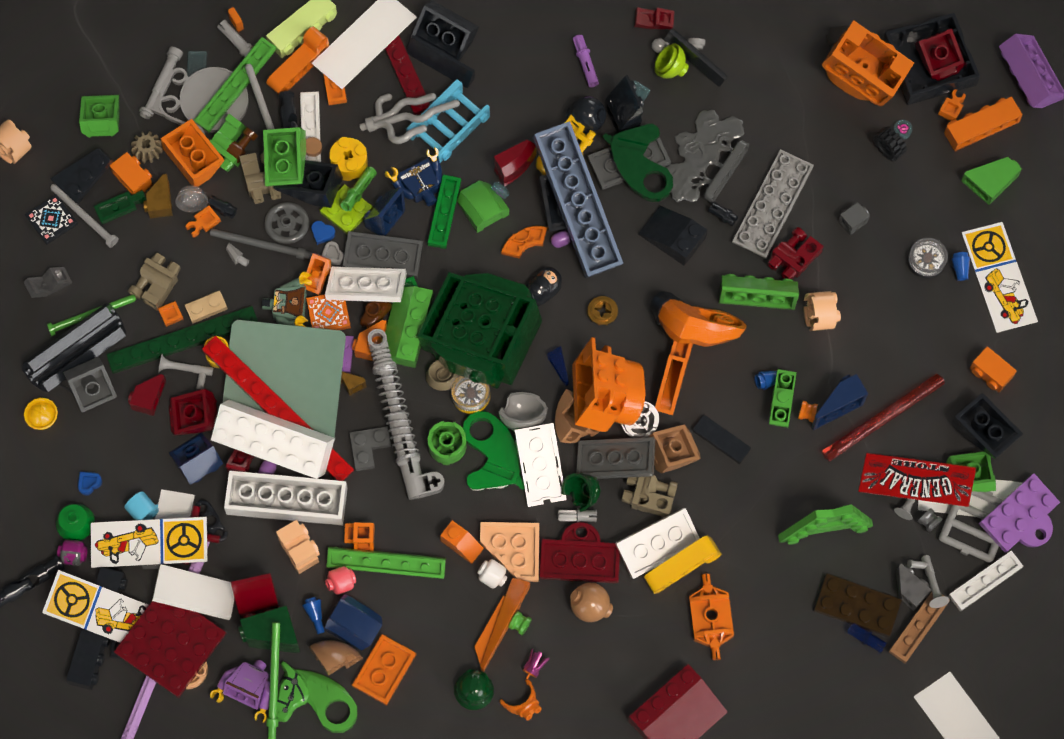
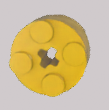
M347 137L340 138L331 147L329 153L330 163L338 164L343 176L342 180L352 181L351 179L360 178L368 167L366 147L359 140Z

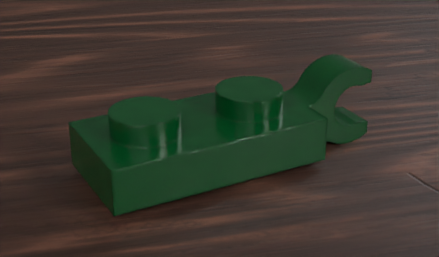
M143 190L131 196L129 191L95 205L94 208L103 225L137 210L135 205L143 204V201H147Z

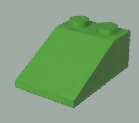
M300 127L263 130L265 186L303 184L306 131Z

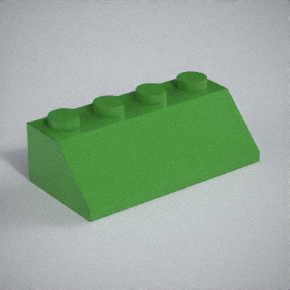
M734 274L722 275L719 303L795 310L799 297L798 282H793L791 279L774 280L771 277L758 279L754 276L737 277Z
M416 286L404 287L401 302H393L385 333L389 345L388 349H390V358L396 364L416 368L421 349L417 336L431 309L434 298L433 290Z

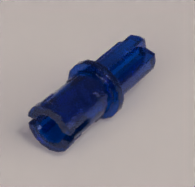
M855 623L848 630V634L862 641L863 645L867 644L879 653L883 651L887 642L874 636L872 631L868 632Z

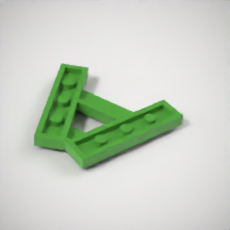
M851 504L836 509L815 510L780 533L778 538L780 543L787 542L788 545L798 543L801 538L812 534L848 528L854 532L863 533L868 531V528L873 527L871 518Z

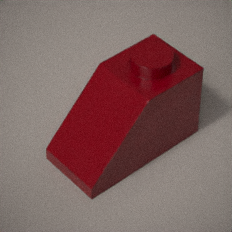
M159 374L137 385L134 392H130L128 398L131 409L154 416L166 384L165 376Z

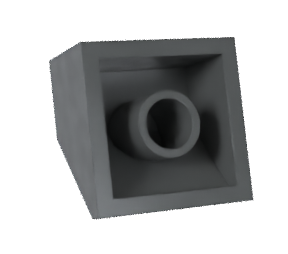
M99 357L63 372L82 413L117 397Z

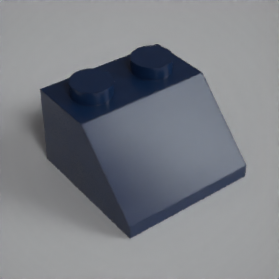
M200 433L169 453L190 485L199 482L205 475L217 471L223 465L215 448L203 433Z

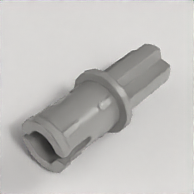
M579 508L577 510H558V521H577V523L579 521L597 522V510H585L580 512Z

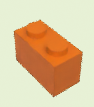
M126 152L110 165V169L131 195L142 190L145 192L153 186L151 181L152 175L146 168L143 170L139 166L141 163L134 155L131 157Z
M988 346L970 366L972 373L976 377L982 378L987 382L986 384L990 389L1000 392L1017 372L1016 369Z

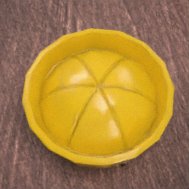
M47 398L34 399L26 406L24 419L28 426L33 429H47L57 419V407L53 401Z

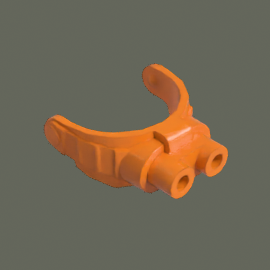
M526 679V684L531 688V694L526 702L517 706L508 705L502 699L499 702L509 712L522 718L524 717L528 721L532 718V714L539 713L542 708L536 699L535 689L531 681Z

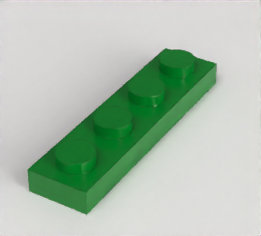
M443 175L428 246L447 248L461 186V178Z

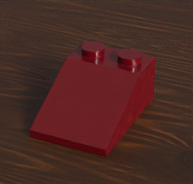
M270 573L231 582L241 619L279 608L276 589Z

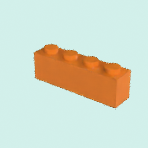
M1013 97L1001 98L992 106L986 105L974 114L973 112L966 114L961 120L949 122L944 134L953 150L957 151L1019 123L1023 114Z

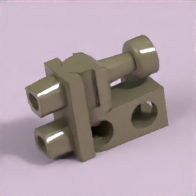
M256 153L239 156L249 196L252 197L254 203L264 202L263 194L268 193L271 195V200L281 199V192L274 190V186H265V171L260 172ZM262 153V154L260 155V160H261V162H262L263 164H264V153Z
M156 253L151 259L147 258L144 261L145 264L140 269V279L136 286L131 285L128 289L129 294L135 295L137 299L142 297L145 304L159 311L158 308L163 305L174 285L178 282L177 275L181 269L178 264L172 261L167 268L163 267L162 265L166 259L159 253ZM148 283H150L151 286L149 287V289H148L147 291L143 292V291H142L143 288H144Z
M655 475L651 477H628L627 485L635 486L636 489L635 492L624 490L622 502L632 505L631 509L661 516V518L670 515L678 486L677 482L671 481L670 484L658 481ZM656 491L667 492V496L656 494Z

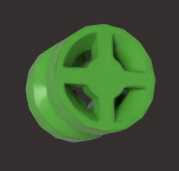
M517 611L508 628L517 630L523 636L532 618L524 617L522 612Z

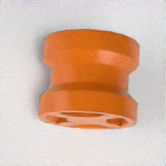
M802 401L798 419H808L809 422L813 423L818 404L814 403L811 405L807 401Z

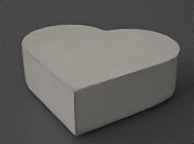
M334 241L326 243L322 256L331 259L332 265L342 264L344 255L339 250L338 244Z

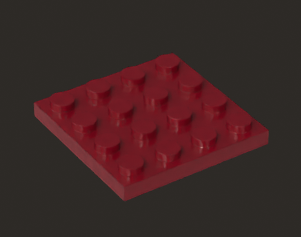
M152 601L114 653L179 698L227 633L198 612Z

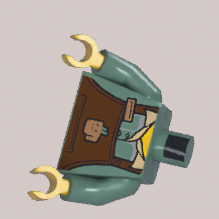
M302 272L299 278L275 289L274 299L263 298L262 309L273 310V319L278 324L306 327L304 322H308L305 318L307 290L304 284H312V281L307 279L311 274Z

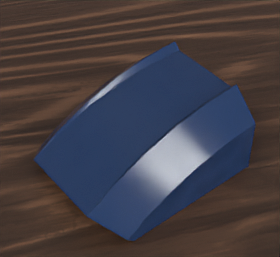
M344 594L328 619L325 630L362 651L372 644L381 629L382 617L362 603Z

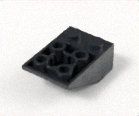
M628 75L619 82L605 100V108L617 134L640 127L642 122L641 116L643 115L642 107H644L641 96H637L636 85L633 80L630 81Z

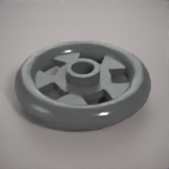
M282 202L276 204L267 212L264 227L272 240L281 244H292L301 240L307 233L309 217L300 205L293 202ZM281 210H284L286 214H283L280 217H278L276 213H278ZM293 211L299 214L297 218L291 215ZM285 220H289V221H290L289 224H284L283 222H284ZM277 221L279 228L273 229L272 222ZM296 223L302 225L299 231L294 230ZM281 232L290 233L288 237L281 236Z

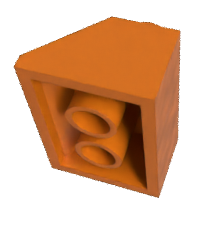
M192 119L161 138L162 149L194 189L211 179L224 162L223 157Z

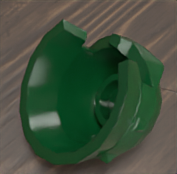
M573 473L568 475L562 484V495H570V492H572L573 504L581 507L579 509L580 512L594 505L600 496L601 490L597 477Z
M469 669L457 679L454 685V695L462 707L468 710H479L491 702L494 695V686L486 673Z

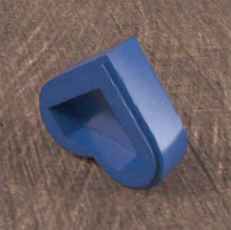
M316 221L312 224V233L317 245L330 241L335 237L333 226L325 225L322 221Z
M80 472L78 489L82 495H90L94 489L102 485V478L98 473Z

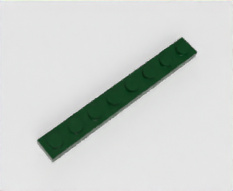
M253 306L106 354L112 373L115 374L161 358L162 353L165 357L204 344L207 339L214 336L225 337L231 335V327L236 320L258 322Z

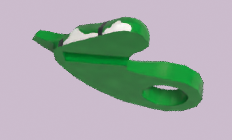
M478 411L470 414L463 424L466 443L485 455L488 460L483 468L468 475V487L473 491L505 488L516 484L524 490V482L519 475L520 465L517 447L508 428L489 412ZM486 421L493 427L491 437L483 441L473 438L470 434V428L474 423Z

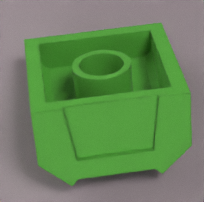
M119 95L82 96L79 118L82 134L89 138L91 136L113 137L119 131Z
M480 180L461 190L457 203L477 233L509 215V208L500 195L494 191L495 189L489 183Z
M977 452L948 457L946 464L976 468L972 491H996L995 475H993L990 455L985 452Z

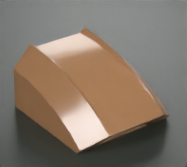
M685 424L653 432L649 436L654 437L656 440L654 465L655 470L660 473L675 470L701 459L692 434Z

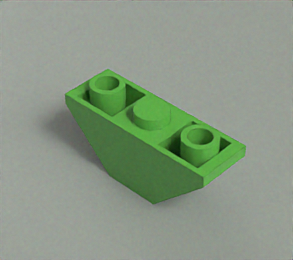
M777 369L769 425L789 427L797 372Z

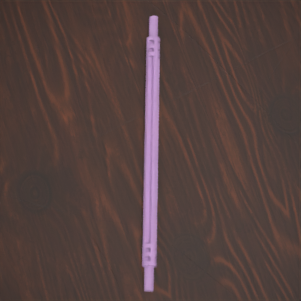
M191 562L188 571L200 574L204 562ZM147 676L144 679L121 739H134L156 684L155 681Z

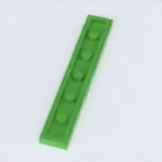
M261 37L195 118L194 122L210 133L250 83L245 65L251 64L255 75H257L277 50V47Z
M328 547V568L345 566L348 569L442 579L445 577L446 558Z

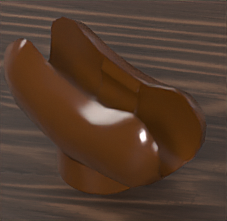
M373 301L368 303L360 321L361 326L365 325L368 329L380 322L391 310V302Z

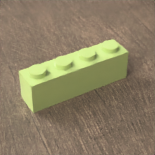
M331 0L308 1L267 34V41L277 47L275 52L281 58L290 55L299 44L304 43L303 37L309 28L314 26L320 31L325 23L331 22L336 17V5Z

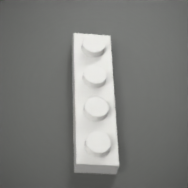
M1010 551L950 593L949 598L961 612L1022 569L1023 565L1015 554Z

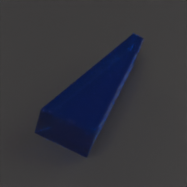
M560 346L547 353V358L566 387L569 384Z

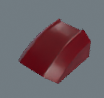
M952 28L914 43L925 68L935 80L940 81L955 75L965 65Z
M525 140L494 156V172L502 185L506 186L516 180L531 165L537 155V147L533 142Z
M202 389L170 399L169 416L173 435L214 430L217 419V401L212 392Z

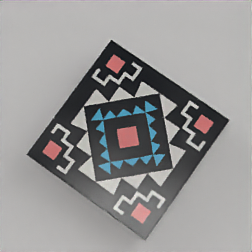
M57 194L25 214L46 245L78 225Z

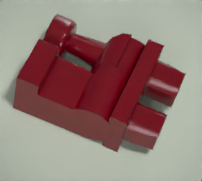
M799 227L792 231L793 236L787 242H781L772 251V256L768 262V267L774 271L780 265L785 268L781 274L784 279L792 280L794 277L798 278L823 251L824 246L812 236L796 250L794 247L798 241L803 242L807 238V234Z

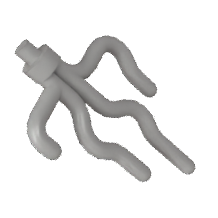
M387 93L380 96L375 102L376 116L365 118V123L359 125L361 131L368 129L369 132L385 128L388 138L392 143L402 144L413 136L426 132L427 126L421 125L412 128L404 135L396 137L392 124L403 120L421 123L437 113L458 107L460 102L459 100H453L440 104L418 116L412 113L398 114L406 105L416 106L435 100L436 94L430 93L418 98H404L398 101L390 111L383 113L382 104L392 99V95Z

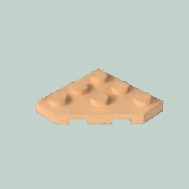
M481 522L480 543L516 579L538 582L539 523Z

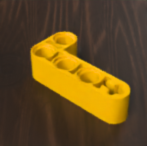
M704 536L647 573L644 579L653 593L657 594L702 564H708L718 559L722 553L711 537Z

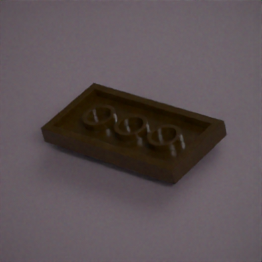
M826 574L814 612L889 638L902 600Z

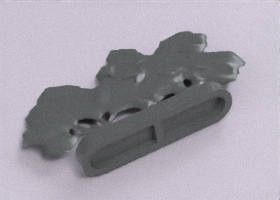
M704 110L699 113L695 121L697 133L685 131L674 136L676 143L679 144V155L685 157L683 163H675L666 167L673 176V189L671 193L672 199L676 202L682 200L697 201L700 197L699 187L708 184L709 186L705 191L704 198L713 203L749 148V143L744 140L738 141L734 148L731 146L733 139L742 137L745 134L742 120L731 116L723 121H719V116L715 110ZM725 140L727 145L723 144L722 141ZM730 151L731 153L724 164L720 163V152ZM714 164L720 167L714 179L707 178L706 169L709 165ZM694 178L703 179V181L700 180L699 183H692V179Z

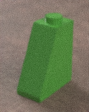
M1006 157L966 171L961 181L990 205L1019 176L1022 168H1020V165L1015 160Z

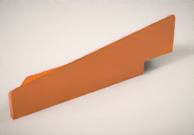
M512 578L506 596H503L477 641L475 651L481 671L484 672L506 634L512 618L520 609L521 603L530 589V582Z

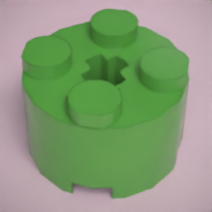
M441 421L435 424L430 429L428 436L430 455L434 460L443 465H450L459 461L464 456L467 448L466 434L463 428L456 422Z

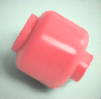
M345 566L329 571L327 580H325L327 589L329 591L332 590L336 595L352 590L354 583H356L354 572Z

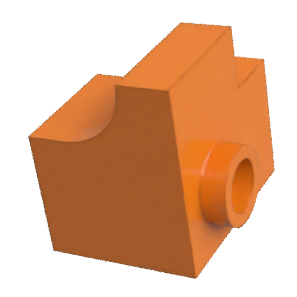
M345 523V544H354V549L374 551V523Z

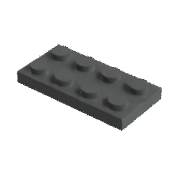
M660 137L648 145L643 156L663 167L671 164ZM611 147L588 155L587 159L601 190L625 182L615 165Z
M348 231L343 267L406 269V277L414 276V278H418L423 241Z
M654 437L579 441L576 474L582 473L597 477V479L654 476L656 440Z

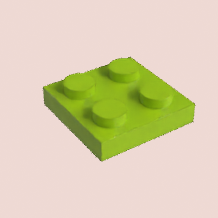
M344 184L337 192L332 207H323L320 213L348 235V231L353 232L364 220L365 214L369 210L372 211L373 206L361 198L360 201L355 203L351 211L343 210L341 203L346 198L347 192L350 189Z

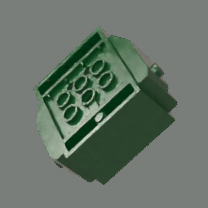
M449 272L417 337L422 349L433 353L435 358L449 372L469 378L474 383L490 384L491 387L498 389L501 382L509 385L513 384L542 323V318L536 300L532 299L530 290L524 284L489 273L465 275L463 277Z

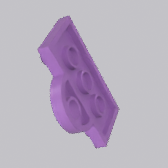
M1033 473L991 511L979 525L1005 553L1018 541L1027 547H1039L1045 544L1052 535L1053 525L1047 514L1060 501ZM1036 530H1040L1043 533L1044 537L1042 540L1035 536Z

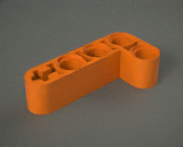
M314 26L309 28L304 34V44L267 79L266 84L277 94L289 91L314 66L312 62L329 47L328 38Z

